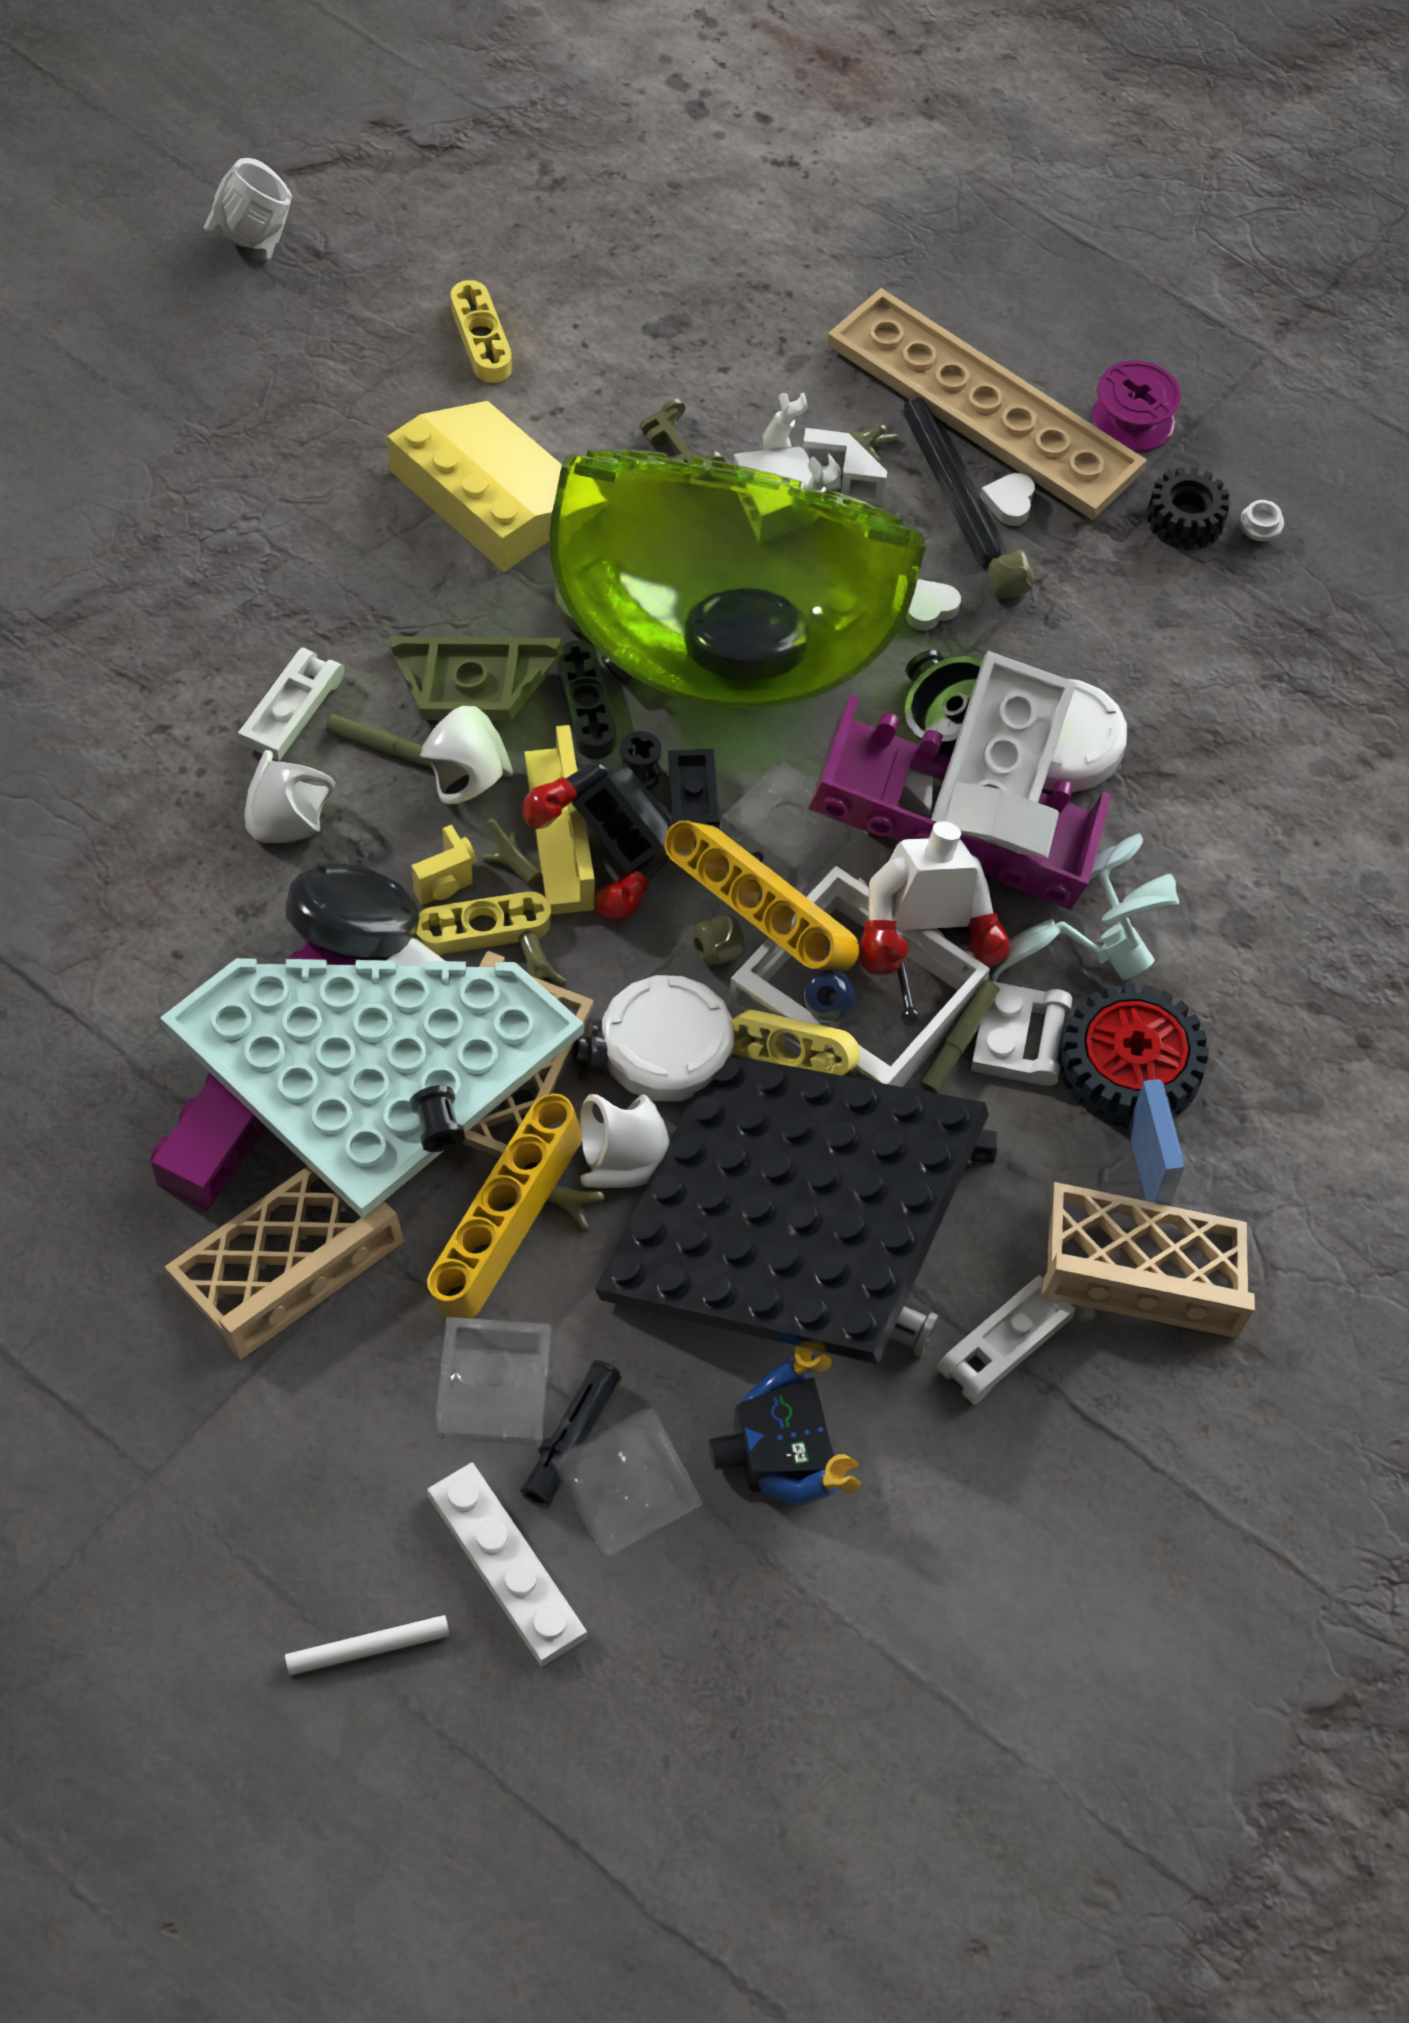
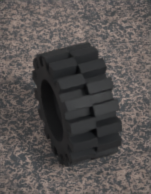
M1184 467L1176 469L1175 476L1169 470L1164 473L1163 479L1158 478L1155 482L1148 506L1147 522H1151L1150 530L1152 533L1159 531L1158 539L1163 543L1170 538L1172 539L1171 547L1178 548L1179 542L1185 543V550H1193L1194 543L1197 542L1201 549L1207 547L1208 541L1214 543L1218 539L1219 534H1222L1230 507V500H1228L1230 494L1228 489L1222 490L1224 483L1220 479L1211 482L1212 473L1206 471L1204 476L1197 475L1199 468L1191 467L1190 474H1185ZM1188 503L1200 508L1203 512L1189 514L1180 511L1174 505Z

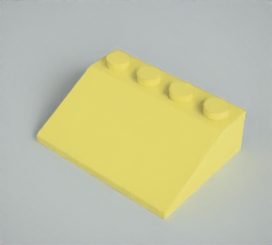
M488 401L420 414L387 436L390 472L502 572L510 569L602 505L600 497Z

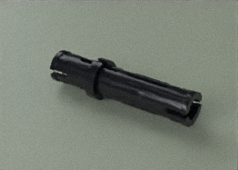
M594 1360L585 1379L570 1402L551 1438L543 1440L538 1449L541 1456L525 1484L520 1489L521 1495L530 1503L538 1507L549 1508L568 1471L576 1469L580 1462L578 1453L597 1422L616 1385L622 1379L620 1371L613 1365L601 1360Z

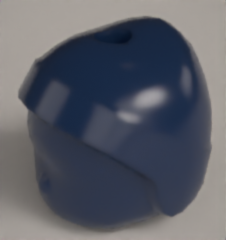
M834 970L825 971L814 976L808 982L804 991L807 1009L815 1019L823 1023L831 1024L844 1019L853 1009L856 999L853 983L848 976ZM835 993L836 999L834 1002H831L830 996Z

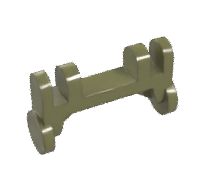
M672 399L660 411L643 419L639 428L644 434H647L646 437L651 445L656 446L665 441L669 443L677 456L668 462V468L676 475L678 482L681 485H685L703 475L711 476L716 474L723 468L725 459L719 452L698 454L689 450L676 432L677 421L684 414L686 407L680 399Z

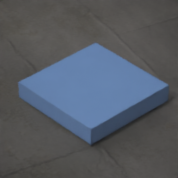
M1160 1079L1143 1081L1128 1132L1146 1201L1171 1206L1185 1164L1163 1082Z

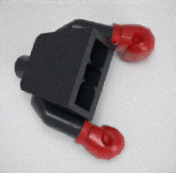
M593 762L585 765L567 778H559L554 782L533 788L522 802V818L527 825L534 829L547 828L562 814V809L572 803L625 870L616 882H611L596 891L594 900L596 912L602 918L615 921H623L633 915L639 907L644 894L649 889L650 881L669 859L664 847L669 818L638 777L629 768L616 772L613 768L602 763Z

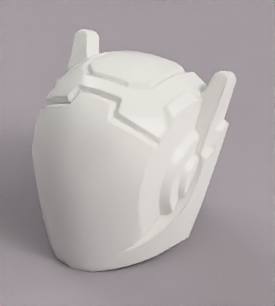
M252 158L239 159L221 180L204 229L211 231L216 227L223 237L236 245L253 249L262 248V259L268 261L272 257L275 244L279 243L292 194L280 177L261 161Z

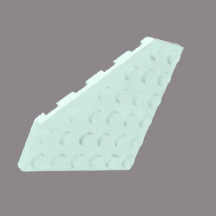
M236 958L160 1017L162 1028L362 1218L366 1217L443 1152L423 1150L420 1138L423 1131L419 1116L413 1113L409 1103L410 1098L416 1092L436 1085L451 1087L456 1097L452 1105L457 1123L463 1125L466 1133L584 1034V1023L516 962H495V967H466V962L426 961V966H397L396 961L356 960V965H327L326 960L286 959V964H257L256 959Z

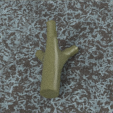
M884 425L866 432H843L849 433L878 463L881 461V458L872 447L896 442L898 439L896 433L883 434L886 432Z
M494 818L489 819L487 825L500 848V852L485 853L483 855L484 862H499L508 865L528 886L533 885L538 881L542 873L519 849L516 843V833L509 831L506 836Z
M534 931L523 932L519 936V942L526 958L528 974L540 980L548 978L560 987L565 986L567 980L557 973L548 962L537 933Z
M556 1185L546 1202L566 1210L575 1219L580 1230L586 1231L589 1229V1224L582 1212V1205L601 1202L604 1199V1194L597 1192L596 1189L576 1190Z

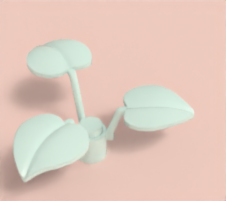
M1138 833L1123 840L1116 846L1103 850L1095 857L1090 879L1099 876L1112 907L1103 916V923L1110 925L1118 921V924L1108 929L1101 936V940L1104 943L1102 948L1098 947L1063 921L1055 923L1053 919H1050L1023 931L1010 940L1007 957L1001 964L991 968L990 977L992 981L996 982L1003 970L1042 949L1059 934L1068 935L1096 956L1100 964L1109 959L1122 980H1128L1139 975L1150 967L1155 959L1134 927H1132L1128 917L1156 908L1179 905L1175 879L1172 874L1162 875L1135 889L1124 898L1122 903H1119L1109 880L1111 868L1129 860L1141 847L1143 837Z

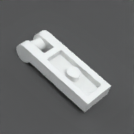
M301 648L238 732L240 744L262 754L265 750H270L273 753V759L280 761L331 689L334 690L339 686L345 672L344 665L333 660L324 662L317 659L315 652ZM311 675V676H314L315 678H314V680H312V679H310V678H308V677Z
M1040 1275L953 1347L938 1363L937 1370L947 1380L954 1378L964 1388L962 1394L973 1405L981 1401L991 1391L993 1386L1073 1318L1076 1309L1070 1303L1041 1298L1043 1278ZM975 1355L987 1365L979 1373L967 1363Z

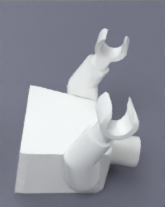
M787 393L779 395L782 411L776 413L763 434L762 439L765 450L734 454L732 484L760 544L804 526L812 525L822 517L824 493L841 489L840 476L842 472L829 453V465L822 467L815 457H811L809 460L805 449L792 447L788 435L795 425L794 419L808 409L805 393H800L799 399L793 402H789Z

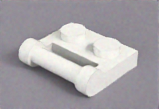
M993 982L1000 988V991L979 1024L971 1071L1044 1086L1057 1084L1060 1074V1065L1057 1063L1064 1018L1071 1011L1072 996L1060 989H1051L1044 992ZM1031 1012L1045 1014L1038 1059L1033 1061L1023 1059Z

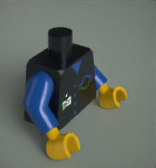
M800 1346L795 1347V1358H789L766 1375L743 1396L741 1403L735 1406V1434L710 1438L708 1440L714 1470L743 1465L747 1484L751 1491L763 1492L767 1497L796 1507H802L833 1495L836 1487L847 1494H854L861 1485V1482L853 1476L844 1477L848 1470L859 1467V1463L845 1454L834 1455L815 1378H807L808 1370L818 1373L827 1371L831 1367V1357L822 1354L811 1361V1355L814 1350Z

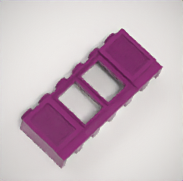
M850 694L838 718L808 809L871 834L887 836L900 842L909 839H929L933 826L937 822L899 808L897 805L909 768L944 781L951 757L938 753L943 739L942 734L936 730H927L917 745L894 736L899 724V718L892 713L882 714L875 728L852 720L859 697ZM1058 780L1048 795L1041 793L1038 803L1059 812L1048 858L1019 854L974 836L961 834L960 840H962L969 853L979 859L984 874L999 879L1009 887L1071 910L1089 883L1112 795L1103 792L1092 810L1088 811L1068 803L1073 789L1072 784L1068 781Z

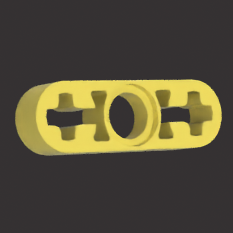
M466 280L459 282L451 290V311L475 375L487 383L502 382L512 372V354L488 290L482 283ZM467 300H471L473 304H476V311L470 312ZM480 326L492 330L486 336H476L470 331ZM492 351L495 363L492 364L489 359H486V352Z
M521 892L429 907L419 913V923L415 939L437 955L518 943L519 936L526 931L536 932L539 939L551 927V905L548 899L540 893ZM524 911H532L533 915L536 916V920L527 921ZM504 913H509L511 926H504ZM486 915L492 917L496 921V925L489 931L481 932L474 930L470 926V922L477 916ZM455 921H461V934H457V925H455ZM439 926L442 935L433 936L430 927Z
M757 1010L745 1011L731 1020L734 1026L733 1053L739 1057L841 1076L854 1069L860 1060V1048L857 1041L851 1034L840 1029ZM746 1026L748 1027V1033H745L743 1030ZM784 1033H790L798 1039L801 1045L800 1056L792 1055L786 1050L783 1044ZM751 1036L759 1037L758 1040L753 1043L751 1042ZM833 1046L834 1054L826 1052L825 1050ZM835 1055L840 1056L842 1061L837 1063Z

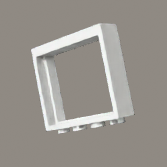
M837 866L807 896L810 901L828 915L836 908L862 927H864L865 921H869L868 885L861 878L857 880ZM796 915L792 919V929H794L796 924ZM937 928L899 930L897 934L902 936L908 943L909 951L907 957L958 991L891 1067L859 1045V1063L844 1076L903 1087L952 1031L983 980H988L990 968L975 959L974 953L963 951L945 939L944 935ZM768 938L731 977L729 1004L742 1013L748 1010H757L833 1028L828 1023L815 1019L809 1010L768 983V980L792 956L772 939ZM784 1033L783 1041L801 1053V1045L798 1039L790 1033ZM831 1046L825 1051L834 1054V1047ZM835 1055L837 1063L842 1061L840 1056Z

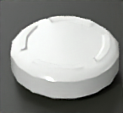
M1069 679L1077 683L1043 788L1046 790H1051L1058 780H1065L1071 783L1073 786L1072 792L1094 788L1114 774L1124 755L1127 740V723L1118 704L1101 689L1081 680Z
M655 975L631 983L612 999L602 1018V1036L607 1044V1067L611 1076L629 1092L639 1096L645 1094L652 1101L680 1102L693 1097L696 1091L706 1087L713 1080L712 1075L724 1065L727 1057L733 1055L734 1026L724 1001L705 984L683 976Z

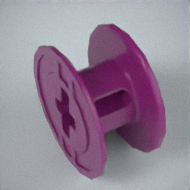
M1123 361L1109 367L1099 379L1097 387L1099 400L1093 407L1091 415L1092 425L1135 453L1150 452L1163 446L1173 434L1175 426L1173 414L1180 406L1182 393L1178 381L1169 371L1154 363L1145 361Z

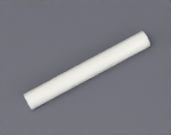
M442 1615L285 1654L289 1676L449 1637L450 1634L446 1616Z

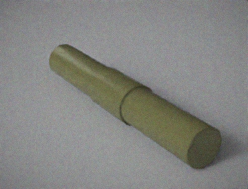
M332 714L327 722L326 730L328 732L433 769L429 761L420 757L422 745Z
M983 980L922 1080L921 1086L932 1093L939 1092L999 993L1000 988L996 984L988 980Z

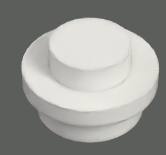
M1267 500L1254 501L1243 510L1240 517V528L1243 533L1257 541H1271L1277 538L1284 526V519L1280 508L1275 503Z

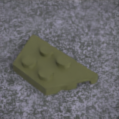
M389 637L392 654L422 720H443L450 712L460 706H476L488 716L490 721H512L563 655L561 638Z

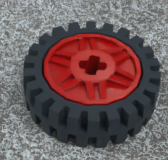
M1135 983L1124 984L1121 993H1118L1115 985L1106 987L1102 996L1096 991L1088 996L1086 1004L1081 1002L1076 1008L1064 1034L1060 1054L1061 1072H1065L1063 1081L1067 1089L1074 1088L1072 1097L1078 1104L1085 1100L1087 1101L1086 1111L1094 1117L1100 1110L1105 1112L1103 1121L1114 1125L1116 1117L1123 1118V1127H1129L1143 1081L1160 1079L1163 1082L1172 1118L1175 1112L1180 1115L1186 1110L1189 1102L1192 1103L1205 1074L1209 1047H1206L1207 1036L1205 1030L1199 1031L1200 1020L1196 1014L1187 1017L1189 1006L1182 1000L1173 1006L1171 1004L1172 994L1163 991L1159 998L1154 997L1155 987L1144 985L1141 993H1136Z

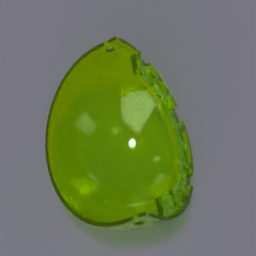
M626 449L588 450L587 456L572 453L565 457L560 470L549 533L550 557L561 597L581 631L602 654L629 675L654 689L698 704L738 709L771 708L817 697L854 678L873 663L893 640L909 611L926 546L923 535L916 528L901 526L902 519L869 503L827 489L825 493L816 492L813 488L803 489L801 488L802 481L725 462L691 457L690 463H685L681 459H677V461L667 459V454L661 452ZM754 588L780 595L793 603L806 616L810 630L805 658L790 672L766 681L745 683L718 677L701 668L688 656L684 643V628L690 609L711 594L729 589Z

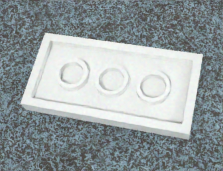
M988 651L984 656L931 820L946 822L956 781L1002 789L1038 803L1077 682ZM980 838L990 843L998 845L994 840Z

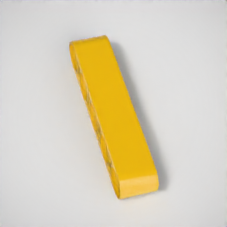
M678 821L668 829L664 847L669 858L804 966L817 970L844 972L856 963L859 955V945L852 932L721 830L710 825L690 821ZM697 839V841H696V847H695V850H694V842H695V840ZM729 864V872H728V875L726 876V868H727V865ZM762 889V899L759 903V893ZM796 915V924L794 929H792V919ZM830 941V952L826 957L825 947L827 942Z
M555 1093L544 1095L531 1106L431 1269L427 1279L428 1289L443 1317L456 1323L467 1322L480 1312L580 1146L583 1138L582 1128L570 1100L563 1095ZM556 1122H564L561 1126L557 1128L548 1129L552 1124ZM540 1162L532 1169L523 1170L530 1163ZM507 1203H515L512 1208L506 1211H498L501 1206ZM490 1244L485 1251L476 1254L472 1253L480 1245ZM465 1286L460 1293L454 1296H447L451 1289Z

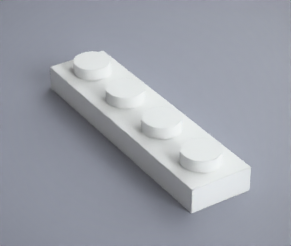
M473 1462L427 1489L428 1497L541 1668L587 1639L586 1629Z

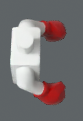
M937 822L933 826L929 839L901 841L897 844L889 861L870 879L869 921L864 922V932L859 945L860 965L868 973L888 975L901 967L903 959L908 954L909 946L906 940L897 934L899 930L965 927L969 925L971 939L967 943V951L974 953L975 959L990 968L1001 964L1009 954L1010 941L1004 928L998 922L997 913H993L988 883L979 859L971 855L962 840H960L961 831L957 826L948 822Z

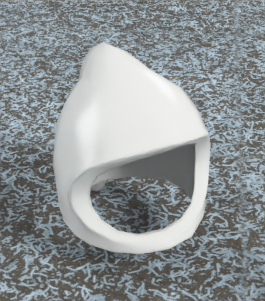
M460 706L450 712L432 730L424 742L420 757L429 761L433 767L441 802L446 804H458L472 799L495 784L503 773L506 777H511L514 774L499 733L488 716L476 706ZM469 775L468 785L463 790L455 794H445L448 786L454 781Z
M265 750L248 789L244 812L246 830L255 840L262 843H289L310 838L319 833L320 813L324 803L335 788V781L327 774L310 767L272 761V751ZM301 780H314L325 786H315L304 783Z
M589 1094L584 1100L580 1113V1126L583 1134L581 1142L586 1164L592 1171L580 1177L582 1185L593 1188H630L648 1184L669 1146L667 1129L664 1120L657 1111L656 1105L645 1094L639 1096L626 1110L612 1105L601 1096ZM594 1103L598 1105L602 1112L604 1124L599 1123L594 1118L592 1112Z

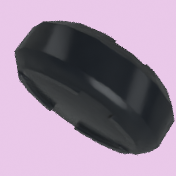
M754 588L729 589L711 594L690 609L685 621L684 643L688 656L711 674L726 680L745 683L766 681L790 672L804 660L809 644L810 628L805 614L780 595Z
M324 864L300 873L290 884L285 904L286 918L305 941L321 950L329 952V954L353 960H381L401 952L408 945L409 941L415 937L419 923L418 906L399 883L376 873L374 870L349 864Z

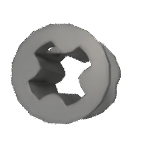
M904 1306L890 1338L913 1348V1354L922 1357L933 1335L939 1315L931 1312L926 1316Z

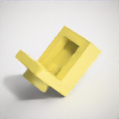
M452 825L442 828L444 852L411 865L413 891L421 905L434 900L447 899L455 894L456 891L473 884L472 865L476 863L475 852L466 837L460 839Z

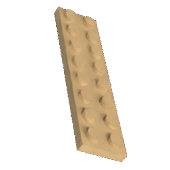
M882 288L828 333L827 345L909 400H915L918 397L922 398L928 405L932 415L1020 473L1027 475L1035 483L1091 520H1094L1145 471L1147 463L1145 458Z

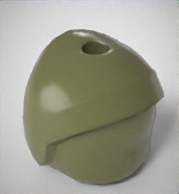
M1013 551L1010 555L993 558L989 563L988 579L991 583L994 597L1001 600L1012 599L1026 594L1032 589L1035 577L1030 561L1024 551Z
M727 914L699 922L693 928L695 952L708 965L720 966L731 963L741 957L745 951L743 931L738 921Z

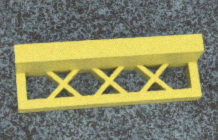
M570 725L556 726V748L524 752L529 792L535 787L554 782L559 778H567L577 771ZM571 803L562 809V814L550 826L544 829H535L544 895L551 905V915L594 910L595 879L586 823Z

